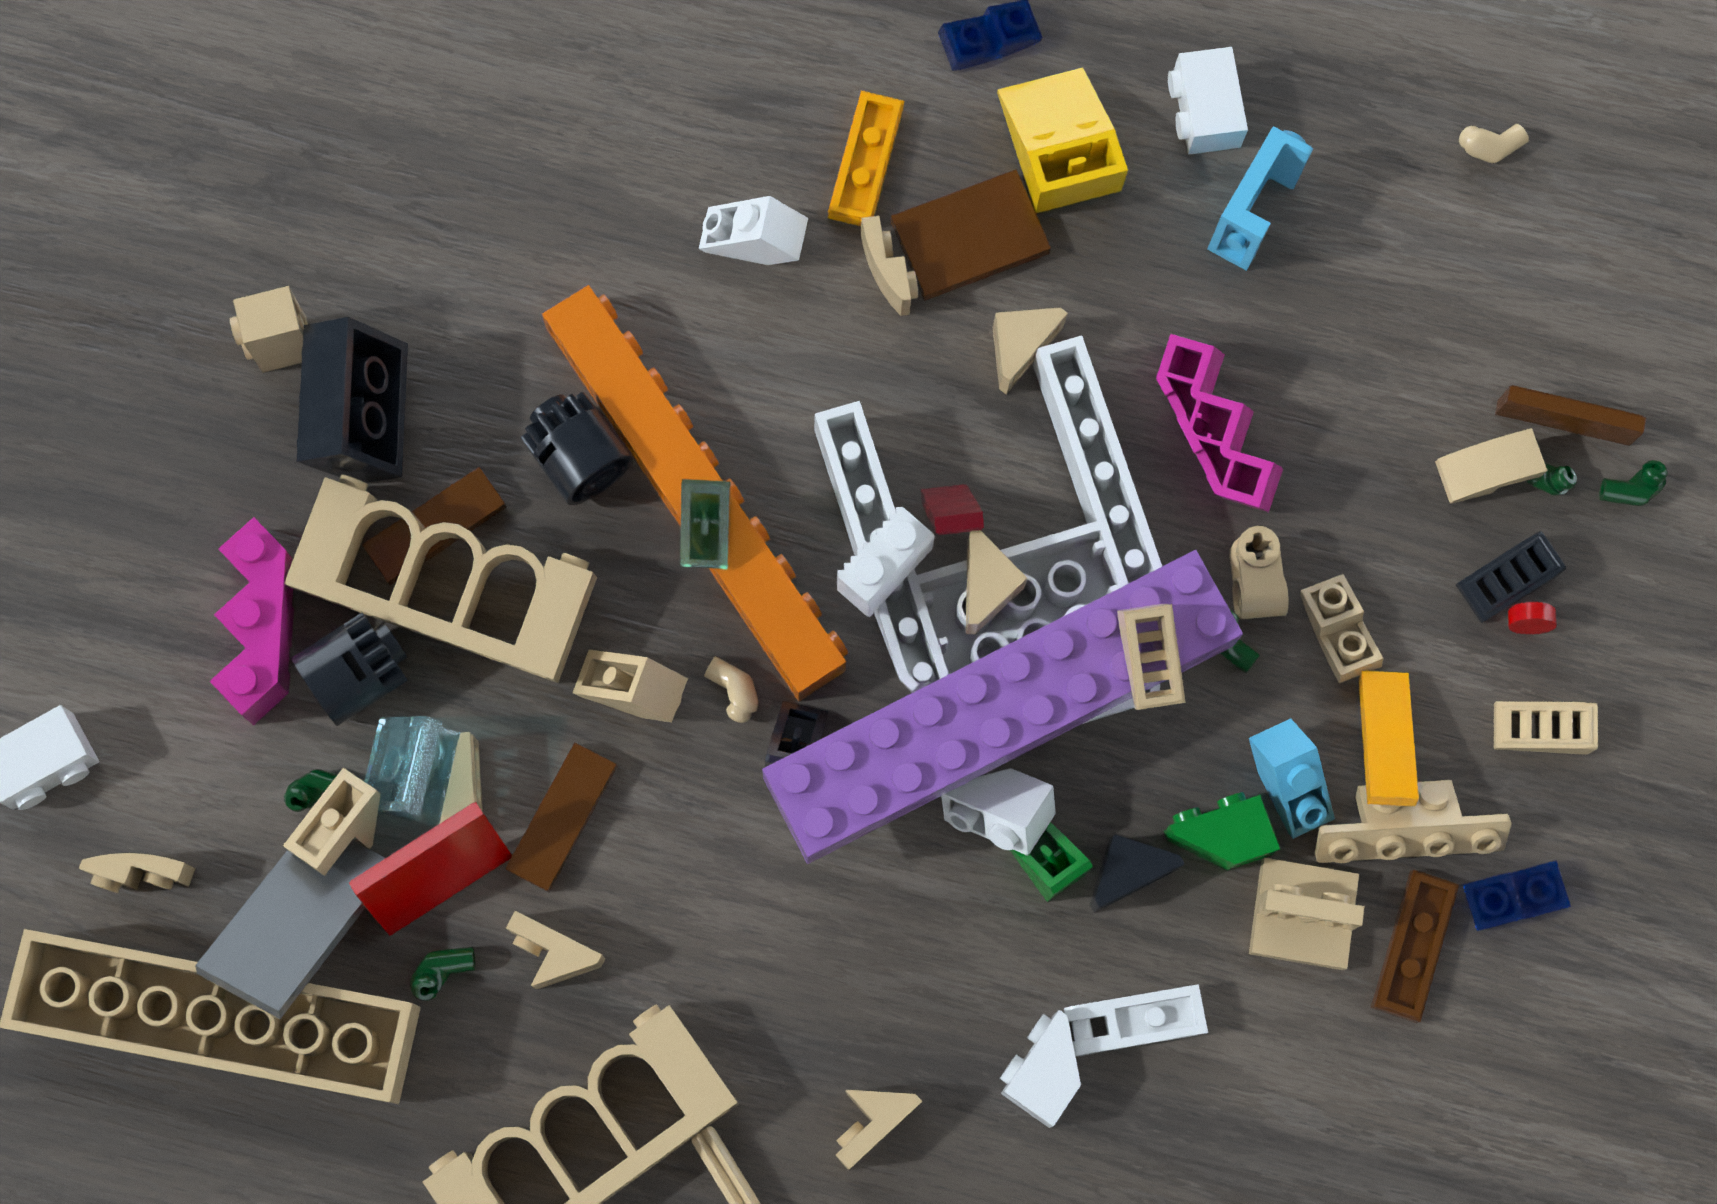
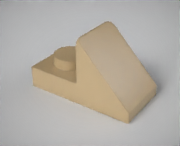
M343 768L284 843L283 847L325 876L353 839L369 850L371 849L381 793Z
M517 911L513 913L506 927L509 932L516 935L512 943L515 946L539 957L542 949L548 951L531 984L536 990L601 968L605 961L602 954Z
M846 1090L845 1093L871 1122L864 1128L857 1121L836 1141L842 1149L835 1156L849 1170L910 1114L922 1100L916 1094Z

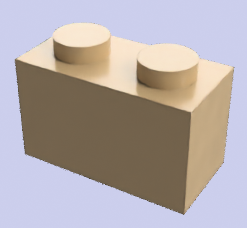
M289 286L233 300L237 316L230 318L231 330L236 344L242 345L247 360L254 359L262 373L302 363L304 325H308V322Z

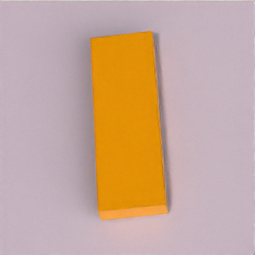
M861 90L828 209V219L861 227V218L875 216L905 101Z
M1361 671L1359 676V694L1367 804L1415 807L1419 800L1409 673Z

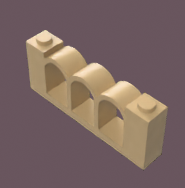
M341 475L339 482L324 478L284 582L285 585L297 591L359 613L363 612V614L559 683L597 579L592 571L587 570L589 562L563 553L560 560L548 556L545 566H543L533 553L521 546L507 544L486 551L479 539L471 531L459 524L443 522L431 525L425 529L410 510L397 502L377 501L373 495L366 492L367 483L346 475ZM391 516L402 518L409 525L411 541L391 598L388 601L346 586V582L363 537L370 525L378 519ZM448 538L461 539L467 542L472 549L474 557L472 571L452 623L407 607L426 554L437 542ZM510 560L524 561L534 569L537 580L535 593L515 645L469 629L487 578L495 567L502 562Z
M656 1004L633 1021L637 1028L629 1033L636 1045H617L604 1051L593 1063L588 1076V1090L579 1086H560L547 1092L535 1105L530 1118V1130L521 1127H503L490 1133L478 1145L474 1157L468 1152H463L457 1156L454 1150L450 1151L429 1166L433 1175L424 1180L423 1184L437 1204H505L489 1179L488 1161L492 1152L500 1143L512 1138H521L536 1148L570 1198L564 1204H602L688 1142L702 1129L710 1126L738 1105V1102L670 1005L661 1010ZM624 1057H637L645 1060L653 1068L685 1114L683 1118L639 1150L613 1115L601 1093V1081L605 1071L613 1062ZM579 1097L587 1100L595 1108L628 1156V1158L582 1191L549 1145L545 1135V1120L549 1111L557 1102L566 1098Z

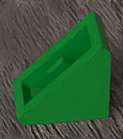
M1051 822L1029 856L1013 849L1010 850L1047 902L1085 876L1093 867L1090 860Z

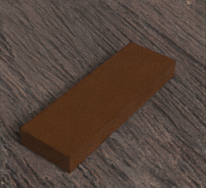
M1514 385L1509 386L1498 399L1495 415L1630 446L1644 433L1646 417L1643 415Z
M478 467L413 510L412 513L419 519L425 529L431 525L446 522L459 524L465 529L472 531L507 507L483 471ZM402 518L362 544L389 585L397 581L410 547L411 533L409 525ZM448 538L437 542L429 549L424 563L459 539Z
M574 742L507 864L506 871L549 893L617 769V764Z
M1417 870L1410 871L1371 1008L1414 1023L1421 1022L1459 884Z

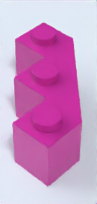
M1170 334L1156 379L1164 395L1167 396L1177 416L1176 419L1193 452L1197 455L1214 494L1226 500L1269 513L1283 468L1274 462L1241 453L1254 411L1242 403L1212 395L1225 354L1214 346Z
M255 517L218 548L249 583L219 609L214 616L245 649L209 681L253 726L289 694L290 647H292L294 608L292 607L293 588L284 584L293 558Z

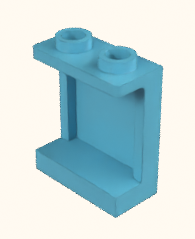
M1274 126L1272 127L1221 215L1207 250L1247 271L1271 224L1251 213L1250 210L1269 179L1289 189H1294L1313 151V148L1306 144L1300 135L1289 130L1281 131Z

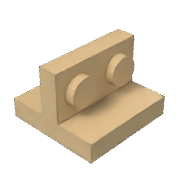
M1263 858L1260 866L1249 954L1346 970L1348 967L1352 930L1362 926L1365 906L1355 905L1359 874Z

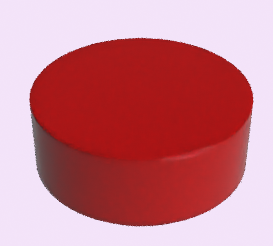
M1525 602L1516 604L1508 610V628L1512 632L1519 634H1542L1550 632L1557 627L1556 609L1550 604Z

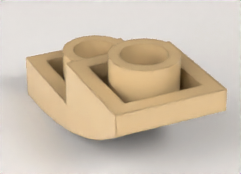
M880 216L861 218V239L872 275L881 292L900 316L909 315L911 299L918 298L915 271L907 272L904 256L893 258L890 230L882 231Z
M1532 428L1479 443L1438 458L1435 461L1450 504L1491 494L1499 487L1538 478L1547 472Z
M1344 574L1301 590L1300 596L1313 630L1339 683L1360 676L1361 671H1373L1382 667L1384 658L1363 622L1364 610Z
M137 853L95 856L83 859L79 866L80 870L93 875L90 884L115 893H119L121 885L137 890L143 872H146L143 881L168 890L172 889L174 882L189 887L196 869L174 859Z

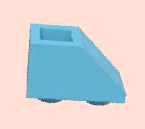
M1291 718L1249 738L1258 774L1288 834L1293 839L1335 819L1318 749Z

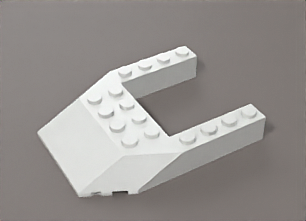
M1082 335L1038 348L1033 367L1087 524L1000 550L1027 577L1024 589L976 634H966L967 560L916 575L914 569L874 612L899 680L911 693L1162 567ZM860 401L816 413L814 425L816 437L855 556H857V549H863L864 542H870V535H876V529L882 528L883 521H889V515L895 514L891 495ZM1160 684L1145 691V693L1160 691ZM1133 698L1085 723L1135 708Z

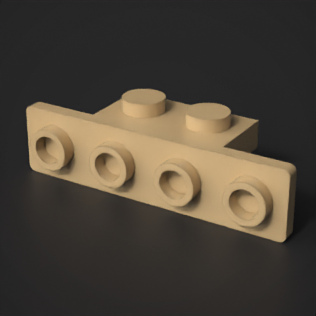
M1452 780L1418 782L1419 800L1415 807L1367 804L1366 785L1357 786L1355 797L1362 823L1321 826L1318 832L1315 856L1318 863H1347L1350 861L1373 859L1394 860L1404 857H1442L1450 854H1489L1505 849L1512 823L1508 814L1462 817Z

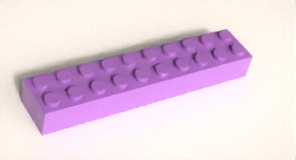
M1197 550L763 768V779L806 863L809 864L1133 698L1120 634L1118 610L1157 604H1172L1181 673L1233 647L1243 633ZM1157 621L1136 624L1137 633L1159 630ZM1161 640L1139 643L1140 653L1162 650ZM1165 660L1141 664L1142 673L1166 669ZM1167 680L1144 683L1145 691Z

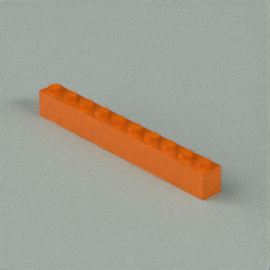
M587 285L542 313L547 331L798 702L846 671V660L843 657L849 654L844 643L834 630L828 634L818 621L822 613L812 596L808 592L800 595L791 581L796 578V575L786 558L782 554L774 557L766 545L770 537L760 520L756 516L749 520L740 507L745 501L734 482L730 478L723 482L714 469V467L719 465L716 456L705 441L698 445L689 432L693 428L690 418L680 404L672 407L664 396V393L668 391L664 380L654 367L647 371L639 359L643 351L629 330L623 334L614 322L618 315L609 299L604 294L597 297L591 287Z

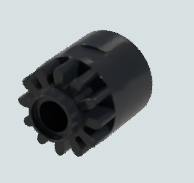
M584 392L579 393L576 397L573 393L567 397L559 394L543 402L532 412L530 416L532 424L525 427L527 433L521 436V440L532 453L537 463L567 504L571 506L586 502L605 491L626 473L634 460L626 446Z
M363 612L292 657V661L302 678L336 726H339L408 681L398 666V663L408 658L385 622L373 628Z

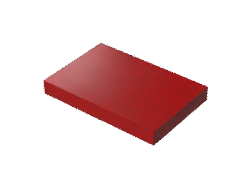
M473 802L355 877L349 884L358 899L388 935L391 936L511 859L512 854L477 802Z

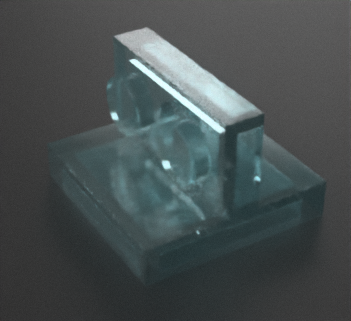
M427 716L380 717L364 780L365 783L381 793L377 815H393L433 827L439 825L460 732L441 727L443 721Z

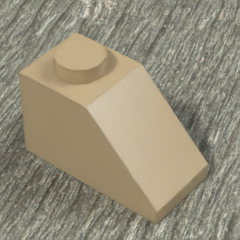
M588 650L573 694L641 718L672 723L676 710L681 703L682 693L688 678L648 657Z

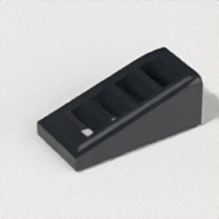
M1538 531L1458 582L1456 587L1482 624L1558 577L1566 570V566L1544 533ZM1527 552H1529L1530 555L1533 557V559L1535 560V562L1537 563V565L1539 566V568H1540L1541 571L1543 572L1542 574H1541V572L1539 571V569L1537 568V566L1534 564V562L1532 561V559L1530 558V556L1528 555ZM1516 560L1529 579L1528 583H1523L1510 564L1511 561ZM1499 570L1513 591L1509 595L1506 593L1493 574L1495 571ZM1484 581L1497 600L1495 604L1491 605L1476 584L1477 582Z

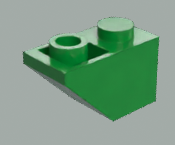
M1244 792L1218 800L1219 809L1204 814L1201 813L1199 807L1172 816L1174 824L1169 825L1163 831L1168 842L1227 871L1272 856L1280 850L1261 796L1258 795L1246 799Z

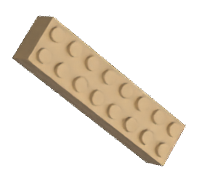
M27 929L23 931L0 1020V1028L394 1104L400 1103L421 1009L420 1006L414 1003L308 983L282 1018L278 1019L198 975L195 967L198 962Z

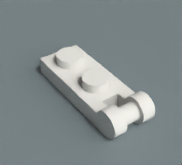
M1199 984L1064 1008L1068 1021L1072 1024L1075 1040L1073 1041L1075 1057L1208 1033ZM1104 1017L1107 1035L1094 1037L1090 1019Z

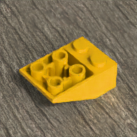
M1083 68L997 90L1035 213L1122 191L1128 168L1116 131Z

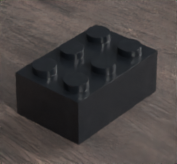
M350 317L304 325L296 462L337 477L346 475L365 483L402 477L408 343Z

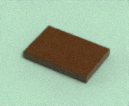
M1016 169L891 215L890 222L911 271H915L917 285L924 301L1046 256L1051 251L1049 242Z

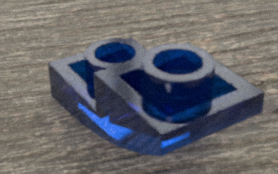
M1028 0L989 6L983 16L943 23L938 31L952 71L977 66L1014 54L1039 43L1043 38Z
M1557 860L1463 885L1477 932L1571 907Z

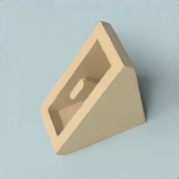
M1061 307L999 312L995 314L993 337L999 389L1007 394L1034 363L1037 349L1049 345L1064 328L1068 313Z
M981 530L970 531L967 540L966 634H976L1024 589L1027 577Z

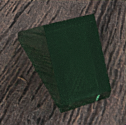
M682 479L680 567L728 569L732 511L730 482Z

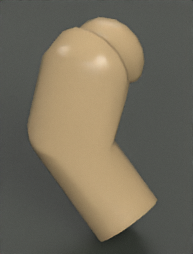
M1519 124L1513 125L1500 135L1484 128L1468 126L1459 136V143L1466 153L1488 163L1501 161L1529 141L1527 132Z
M715 656L708 666L704 677L727 689L731 703L727 707L726 712L732 720L739 723L749 721L752 713L757 711L759 703L753 679L746 672Z

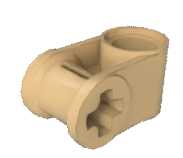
M1250 527L1233 542L1230 548L1229 558L1233 580L1232 596L1235 614L1239 616V619L1286 616L1289 600L1288 589L1283 575L1278 537L1267 527ZM1251 542L1255 550H1262L1263 555L1258 560H1256L1254 552L1246 551V547Z

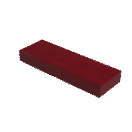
M966 484L920 489L922 506L936 534L944 535L979 531L984 528L983 511Z

